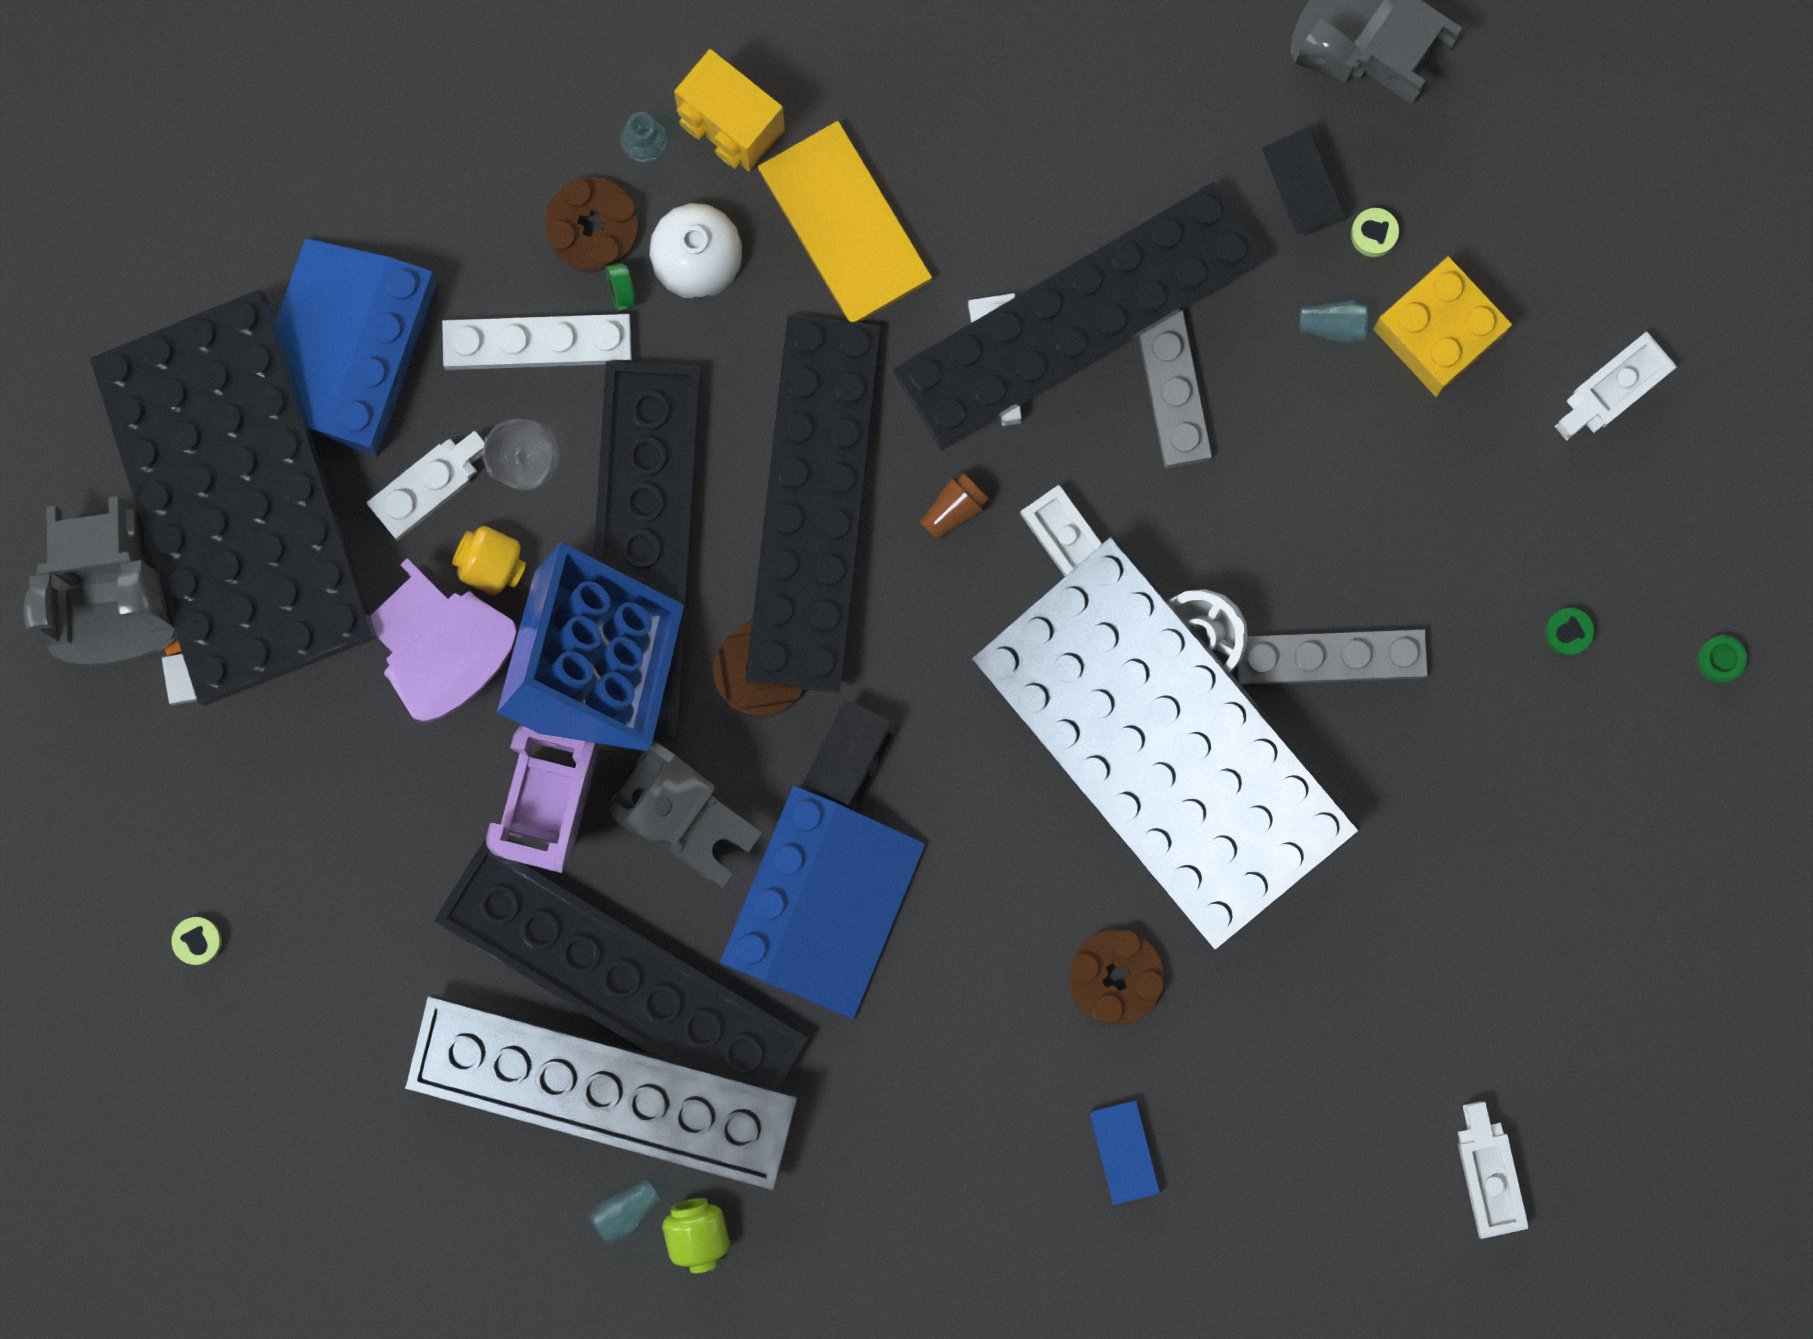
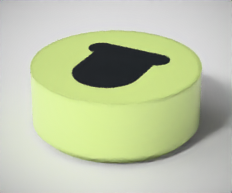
M1370 208L1361 212L1351 228V240L1354 247L1360 253L1369 257H1380L1387 254L1394 247L1399 235L1398 223L1394 216L1380 208Z
M201 917L185 919L175 928L172 935V947L176 956L183 962L199 966L211 962L217 957L222 946V937L217 926Z

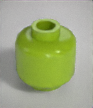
M706 1198L688 1199L673 1205L670 1208L671 1214L662 1223L664 1238L671 1261L675 1265L689 1267L691 1273H703L718 1266L717 1260L724 1256L730 1248V1240L722 1210L716 1205L708 1204Z

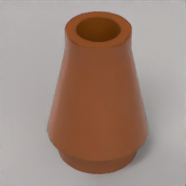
M963 472L956 479L950 478L930 509L919 521L939 541L945 534L984 511L981 506L989 498Z

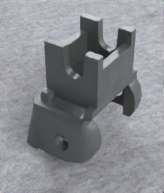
M1309 0L1300 14L1292 35L1290 55L1295 64L1339 79L1345 84L1350 77L1360 79L1365 72L1413 104L1426 81L1415 72L1435 44L1449 53L1462 27L1422 0Z
M118 496L109 497L108 514L62 520L61 509L57 506L46 507L47 563L38 564L37 575L29 576V588L26 591L23 604V621L27 634L47 646L53 657L68 664L82 666L117 665L140 660L160 652L174 642L176 632L166 604L160 574L145 564L144 530L138 511L135 509L126 510L125 526L124 501ZM51 575H55L62 580L60 590H56L51 586Z
M652 741V745L647 751L640 750L643 754L608 803L607 810L619 826L654 841L707 880H713L721 887H724L733 873L713 857L712 847L714 843L723 839L729 844L737 845L749 852L762 832L712 796L715 785L669 750ZM638 788H644L645 792L637 803L634 804L632 801L633 792Z

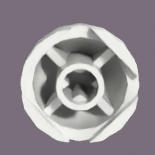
M689 203L673 208L660 219L651 236L649 256L656 277L667 290L683 298L707 295L710 297L719 294L734 281L741 268L742 243L737 227L723 212L707 204Z
M1206 589L1185 591L1170 599L1169 601L1231 673L1242 660L1248 642L1246 621L1238 606L1225 595Z

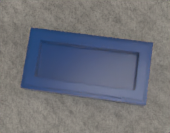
M1136 1100L1089 1112L1112 1205L1160 1194Z

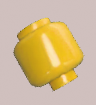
M481 526L474 533L469 530L466 531L455 552L452 565L458 567L457 575L463 583L494 596L502 592L506 585L515 588L523 574L526 562L519 559L521 546L517 540L488 526Z

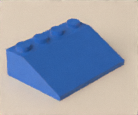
M305 238L275 325L313 437L374 457L378 456L438 285L432 271L387 256Z
M560 542L534 572L497 713L538 734L647 751L652 745L684 604Z
M793 786L720 964L854 1020L919 862L925 843L840 804Z

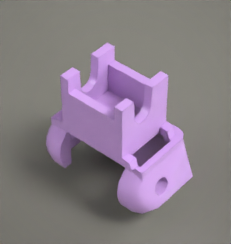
M407 558L401 566L411 578L370 617L377 638L392 652L386 658L389 666L385 670L384 675L390 680L413 719L422 727L462 707L489 683L513 650L519 628L514 621L475 597L470 591L462 596L454 593L447 599Z
M519 726L513 735L510 749L520 754L501 825L496 823L489 824L486 844L491 853L497 856L562 873L573 853L596 766L597 743L538 734L524 726ZM532 743L572 752V758L576 762V767L572 768L530 757ZM508 836L528 837L542 841L549 845L548 851L508 842Z

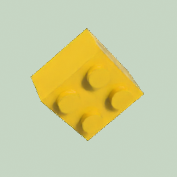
M711 49L707 51L674 90L677 105L676 111L681 117L679 124L694 138L700 140L705 136L717 146L714 150L715 153L734 169L740 164L747 171L751 172L785 131L783 106Z
M1448 256L1379 317L1373 330L1433 395L1437 397L1502 339L1512 324Z

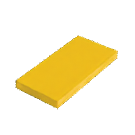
M839 121L834 122L758 166V171L848 322L860 323L932 281L930 273Z

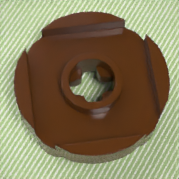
M576 178L568 181L554 195L545 215L547 238L555 254L564 264L582 272L595 273L603 271L606 266L622 262L632 252L638 238L639 223L632 199L618 185L601 178ZM591 214L599 215V222L605 225L603 231L595 230L591 237L584 235V226L579 224L583 217L589 218Z
M752 623L735 629L721 644L714 657L713 677L720 696L734 711L749 717L768 718L785 712L791 705L795 704L800 699L803 689L745 683Z
M1107 930L1093 935L1078 948L1070 964L1068 985L1075 1004L1086 1016L1103 1024L1126 1025L1141 1019L1155 1006L1163 990L1164 971L1158 953L1148 941L1131 931ZM1114 964L1118 970L1124 967L1127 969L1129 976L1124 979L1126 985L1124 990L1119 991L1114 985L1108 988L1104 985L1103 979L1108 976L1107 966Z

